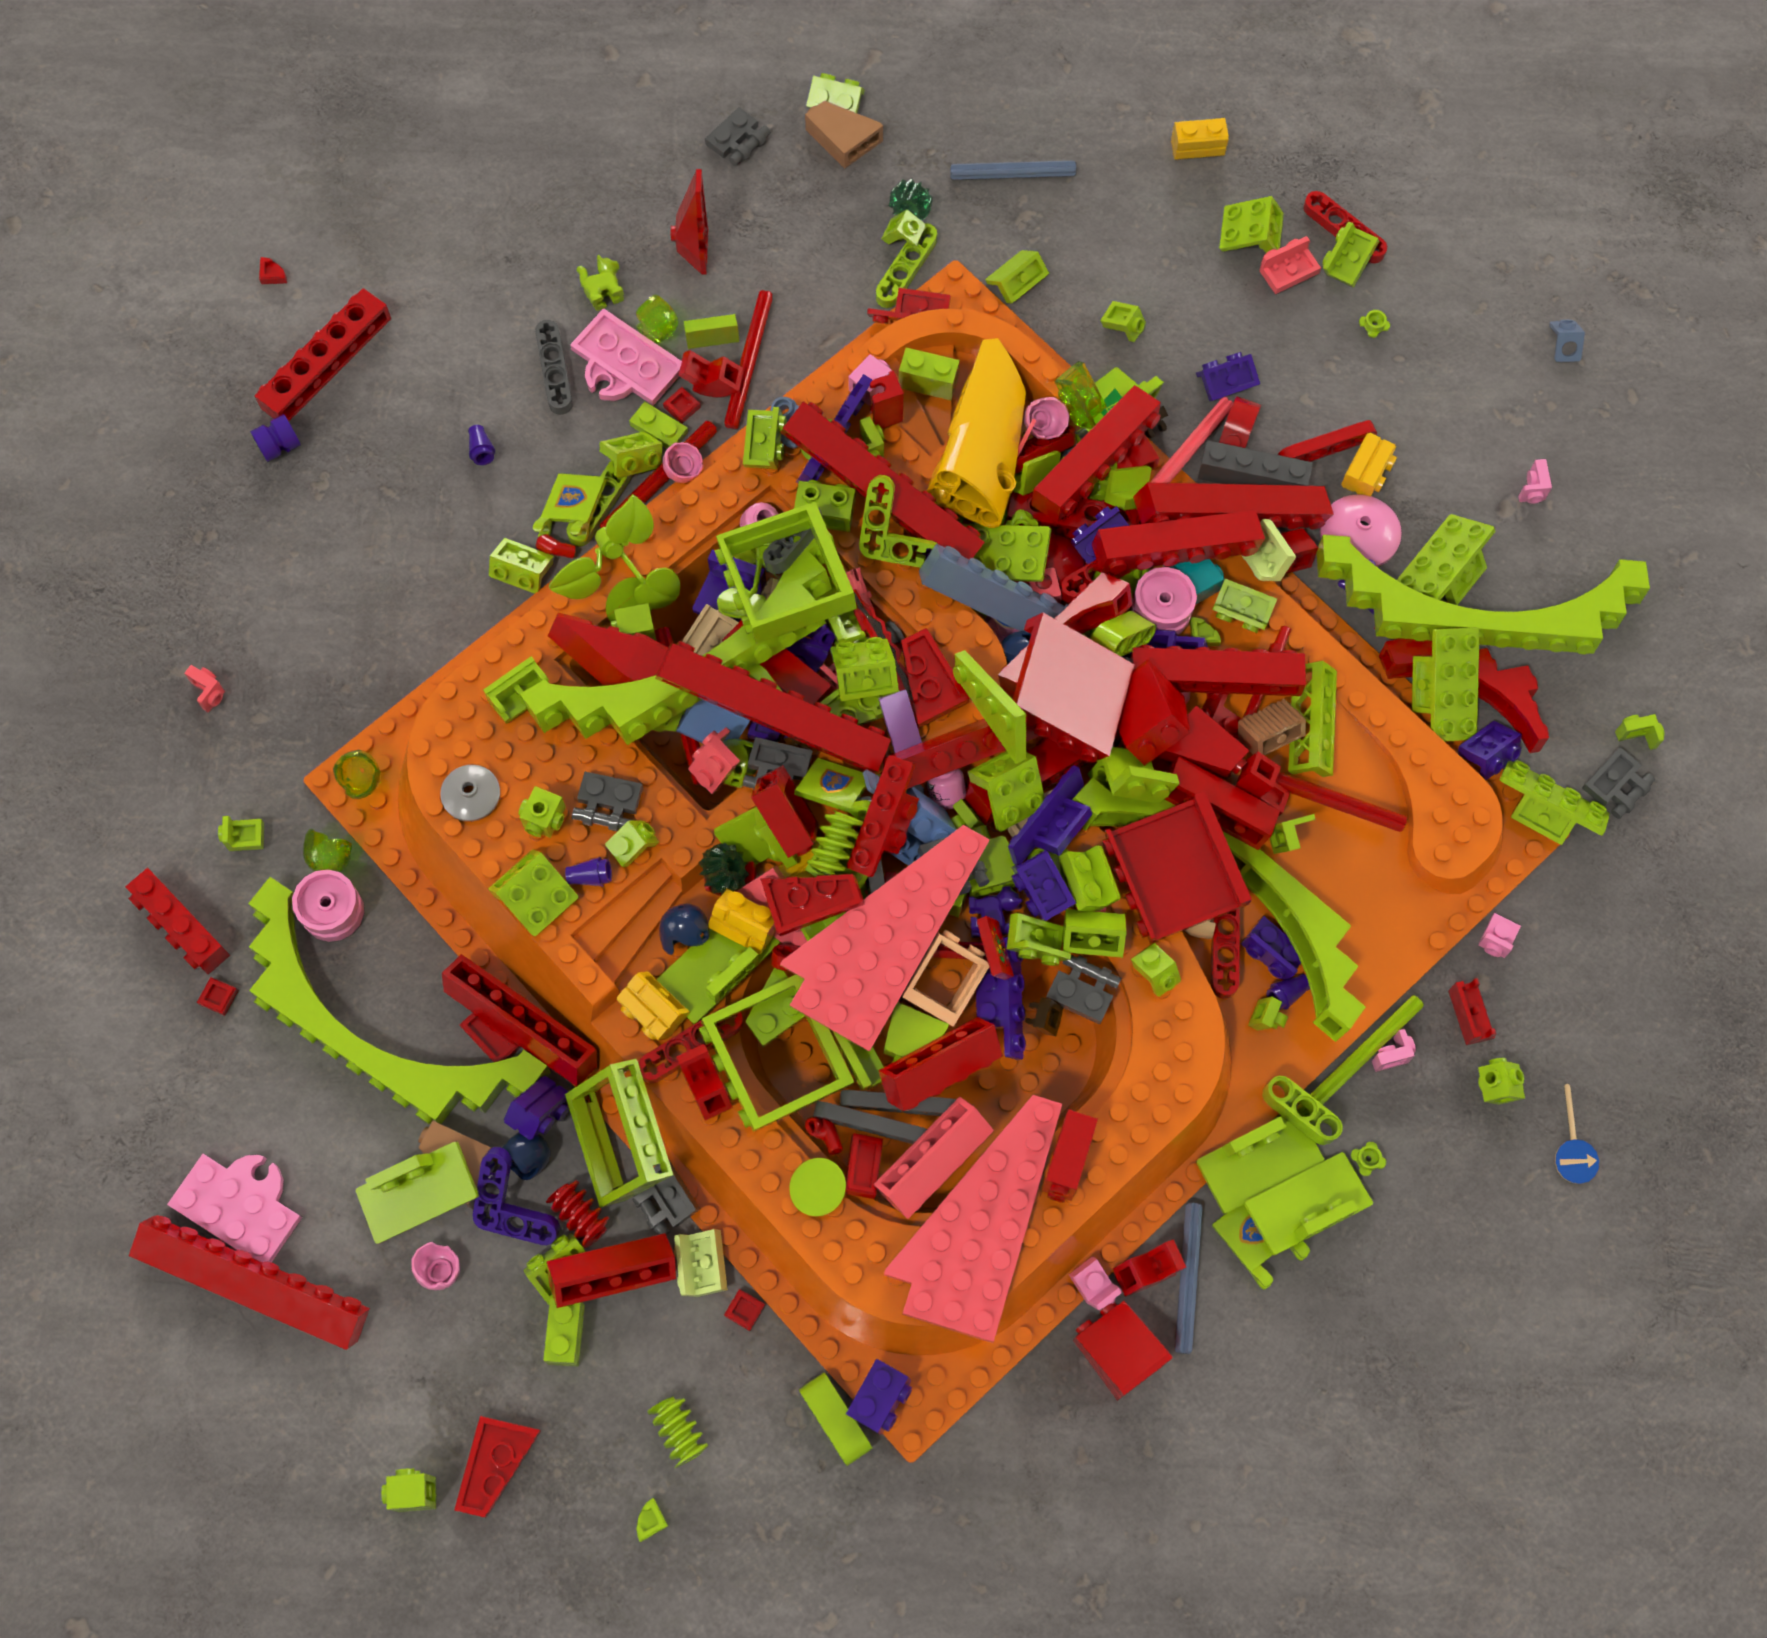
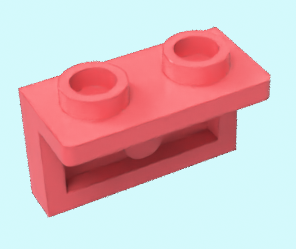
M1307 236L1299 240L1294 239L1286 246L1278 250H1270L1264 255L1259 271L1275 295L1320 273L1321 267L1308 249L1310 240Z
M727 727L719 733L714 730L702 741L704 745L692 755L695 760L688 768L697 778L700 785L705 787L711 794L722 786L740 762L723 743L731 732Z

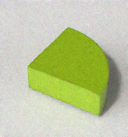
M1190 618L1191 637L1205 638L1207 646H1220L1221 638L1217 630H1214L1213 627L1201 618Z
M654 1498L650 1499L643 1506L638 1517L636 1530L640 1542L669 1527Z

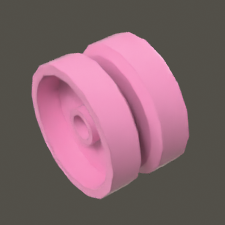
M1169 567L1155 568L1145 573L1138 581L1130 611H1134L1154 623L1156 630L1175 631L1178 635L1187 627L1197 600L1195 586L1190 578L1180 570Z
M333 870L315 871L304 877L296 886L292 897L293 911L297 919L311 935L319 940L327 942L340 941L352 935L360 926L364 916V902L359 892L347 877Z

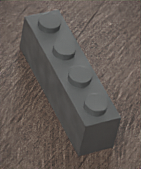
M1207 440L1197 479L1220 484L1308 486L1313 462Z

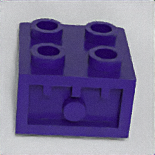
M713 549L708 557L709 574L693 605V612L699 615L706 604L718 610L717 599L719 595L729 589L723 571L727 570L726 565H719ZM733 557L744 587L750 591L753 588L756 565ZM762 567L756 593L761 595L766 584L765 569ZM732 618L737 622L742 620L741 618Z

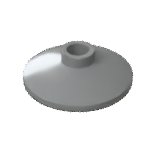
M479 765L461 766L453 770L445 778L441 787V801L445 810L458 820H480L488 816L497 806L500 799V786L495 775L487 768ZM471 785L474 787L472 792H464L466 786Z

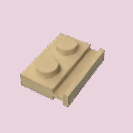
M706 604L682 642L695 648L694 653L703 655L722 643V639L739 622L721 614L718 610Z

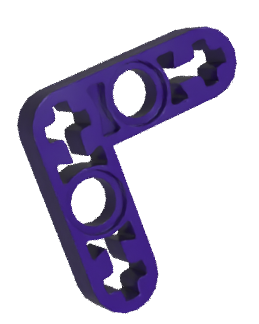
M501 1147L491 1148L483 1157L480 1165L477 1184L479 1197L475 1199L473 1209L475 1225L489 1232L539 1245L553 1243L560 1232V1223L554 1216L505 1203L512 1163L511 1156L506 1149ZM493 1158H497L498 1164H500V1167L497 1169L496 1173H492L495 1166V1161L492 1160ZM485 1184H495L499 1189V1194L492 1195L488 1193L485 1189ZM488 1204H492L489 1212L490 1217H492L491 1219L486 1218V1213H484ZM513 1216L519 1217L523 1221L524 1227L516 1228L512 1226L509 1218ZM533 1222V1225H532V1227H531V1228H533V1229H532V1231H531V1230H529V1227H530L531 1223ZM542 1225L547 1226L549 1234L543 1233Z

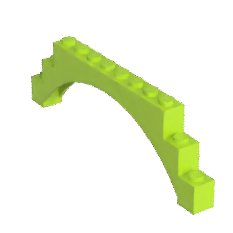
M829 533V535H830V537H831V539H832V542H833V544H834V546H835V543H834V540H833V536ZM793 536V543L799 541L801 537ZM815 538L782 574L776 588L763 606L755 613L758 620L816 601V598L832 589L827 571L822 566L825 562ZM823 620L757 644L753 634H747L744 626H742L728 639L701 656L705 657L706 654H711L722 659L721 665L733 669V666H738L748 670L756 664L767 661L806 635L816 631L826 622ZM656 675L638 681L596 687L549 684L544 679L520 694L528 712L544 733L570 718L585 739L611 724L627 745L702 700L655 679Z
M1323 535L1316 553L1318 577L1331 580L1344 579L1347 607L1374 609L1376 636L1389 639L1405 638L1416 641H1432L1434 629L1479 628V645L1496 646L1499 648L1514 647L1525 650H1550L1552 652H1575L1583 655L1594 654L1603 640L1602 628L1617 629L1627 614L1626 604H1640L1650 589L1645 561L1619 559L1610 576L1605 581L1573 600L1538 610L1519 612L1485 611L1443 602L1400 583L1366 559L1350 543V537Z
M1092 778L1073 798V801L1089 806L1092 815L1082 827L1085 831L1090 826L1124 827L1176 806L1165 799L1158 804L1112 796V793L1095 778ZM1223 832L1246 886L1272 913L1298 954L1313 996L1316 1019L1313 1023L1336 1042L1351 1029L1366 1008L1343 988L1358 968L1355 962L1336 947L1351 925L1262 850H1257Z
M269 877L248 903L255 911L252 916L266 925L249 946L255 953L253 959L266 968L249 990L256 997L253 1002L266 1012L273 1009L279 1014L276 1018L287 1027L291 1028L293 1024L301 1029L299 1034L310 1043L314 1044L316 1040L324 1045L322 1050L333 1059L337 1060L339 1056L348 1062L345 1066L356 1075L360 1076L362 1072L371 1078L369 1083L379 1091L383 1092L385 1089H388L394 1094L392 1099L402 1107L407 1108L408 1105H411L418 1110L415 1115L428 1125L432 1121L442 1124L461 1098H463L461 1103L471 1111L475 1112L478 1108L486 1113L506 1085L508 1086L505 1090L517 1098L541 1077H548L551 1073L546 1064L524 1049L519 1056L494 1063L473 1066H442L400 1058L365 1042L350 1032L330 1014L309 981L298 950L295 932V913L292 903L294 893L272 877Z

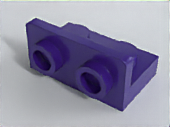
M1238 352L1226 356L1227 362L1218 365V361L1215 360L1202 365L1203 370L1196 372L1197 378L1202 377L1209 402L1260 384L1251 354L1242 356V353Z
M1107 506L1095 516L1097 521L1090 527L1085 523L1072 533L1075 538L1071 540V544L1086 564L1096 560L1092 542L1098 529L1129 526L1120 514L1117 506L1112 510Z
M1493 721L1459 745L1458 755L1481 766L1480 775L1485 780H1488L1493 775L1498 774L1508 761L1514 762L1521 754V734Z
M1045 850L1026 862L1011 867L1015 873L1011 878L1019 891H1025L1029 899L1025 903L1034 918L1038 916L1040 919L1047 921L1076 904L1048 851Z
M1265 916L1259 919L1240 943L1246 948V952L1252 958L1264 963L1268 967L1269 972L1276 978L1282 980L1290 979L1297 973V968L1301 964L1288 936Z

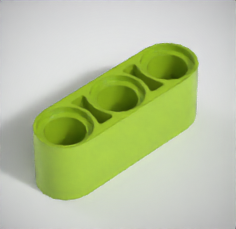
M1129 611L1101 623L1092 634L1091 640L1122 657L1131 653L1133 647L1147 645L1155 634L1156 625L1136 612Z
M1276 1076L1265 1085L1262 1092L1264 1101L1315 1143L1327 1145L1341 1135L1343 1130L1341 1120L1286 1076ZM1273 1085H1278L1284 1090V1098H1278L1273 1094ZM1297 1104H1302L1307 1108L1308 1117H1302L1297 1113ZM1321 1123H1326L1331 1127V1136H1326L1321 1132Z
M825 1372L798 1389L846 1466L873 1449L857 1422L846 1415L848 1408Z

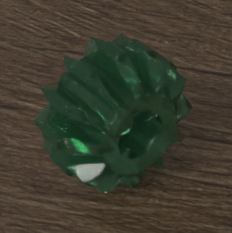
M912 178L909 181L902 179L893 187L888 206L893 208L894 215L908 210L922 221L929 215L932 209L933 196L929 194L930 188H923L921 182L917 184Z
M719 843L702 853L703 858L698 864L703 868L699 875L704 876L706 879L704 886H711L712 893L721 894L726 889L734 892L745 885V879L749 876V873L745 870L749 863L744 862L742 859L744 852H737L735 845Z

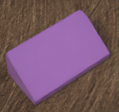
M906 689L879 697L878 701L894 753L922 743Z

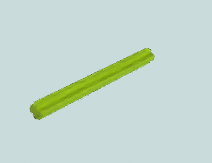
M1411 996L1310 1095L1323 1105L1424 1007V1003L1417 996ZM1302 1104L1298 1105L1296 1110L1299 1111L1300 1115L1308 1117L1307 1108Z

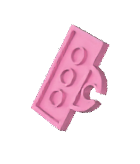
M604 308L570 344L573 352L588 361L585 369V379L591 393L596 391L598 382L602 380L610 382L607 388L601 389L599 392L600 399L605 401H617L633 392L654 406L679 377L681 360Z
M202 1154L167 1204L236 1250L246 1251L252 1255V1258L261 1262L272 1263L302 1219L300 1215L278 1202L283 1192L284 1179L279 1167L275 1163L269 1166V1173L265 1179L260 1181L255 1179V1170L263 1165L267 1159L260 1155H246L235 1160L226 1169L205 1154Z

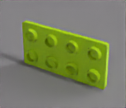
M1450 514L1398 577L1397 581L1438 600H1441L1445 595L1448 603L1458 605L1487 569L1481 549L1495 533L1494 526Z
M962 524L965 527L967 525L972 526L981 534L980 539L985 543L973 558L982 562L986 568L992 571L1000 570L1012 581L1042 582L1044 580L1051 537V529L1048 526L1000 525L996 528H988L978 524Z
M1479 628L1434 629L1432 656H1413L1412 712L1431 714V729L1444 742L1468 740L1477 733Z
M1522 761L1507 762L1500 781L1524 794L1513 811L1511 818L1560 845L1564 843L1576 823L1603 836L1610 813L1607 812V809L1602 804L1595 801L1589 802L1581 798L1580 793L1569 787L1565 789L1557 785L1553 778L1546 774L1539 775L1531 771L1530 767Z
M709 929L710 938L706 943L700 946H691L656 980L690 1012L687 1018L693 1024H696L772 952L774 946L780 945V941L773 936L771 942L762 954L759 955L750 946L748 948Z
M1280 1116L1197 1159L1196 1164L1222 1213L1226 1214L1243 1205L1248 1199L1325 1161L1313 1140L1283 1116Z
M452 1142L431 1153L412 1156L366 1178V1184L356 1188V1194L376 1244L385 1242L479 1197L458 1142Z
M1343 1152L1244 1202L1245 1208L1271 1254L1274 1256L1373 1205L1372 1199Z

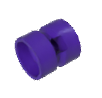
M284 414L271 420L269 427L261 425L250 431L267 463L280 457L282 450L289 452L301 446Z

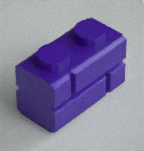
M541 1077L510 1103L504 1117V1123L514 1130L518 1129L519 1133L529 1140L535 1138L539 1133L545 1135L551 1129L555 1120L562 1121L568 1113L569 1106L567 1105L565 1094L569 1091L560 1085L557 1087L556 1083L548 1077Z

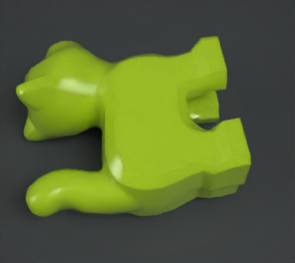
M597 255L599 274L588 276V272L583 266H578L577 272L580 274L579 279L585 295L595 310L599 311L607 307L606 303L602 301L603 297L610 296L613 304L624 301V292L622 287L619 286L616 273L620 269L619 263Z

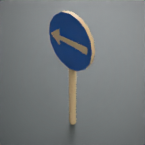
M1565 1084L1564 1089L1571 1140L1559 1146L1555 1154V1166L1563 1179L1570 1183L1581 1184L1589 1182L1595 1177L1599 1169V1158L1597 1152L1590 1144L1583 1140H1577L1571 1088L1569 1084Z

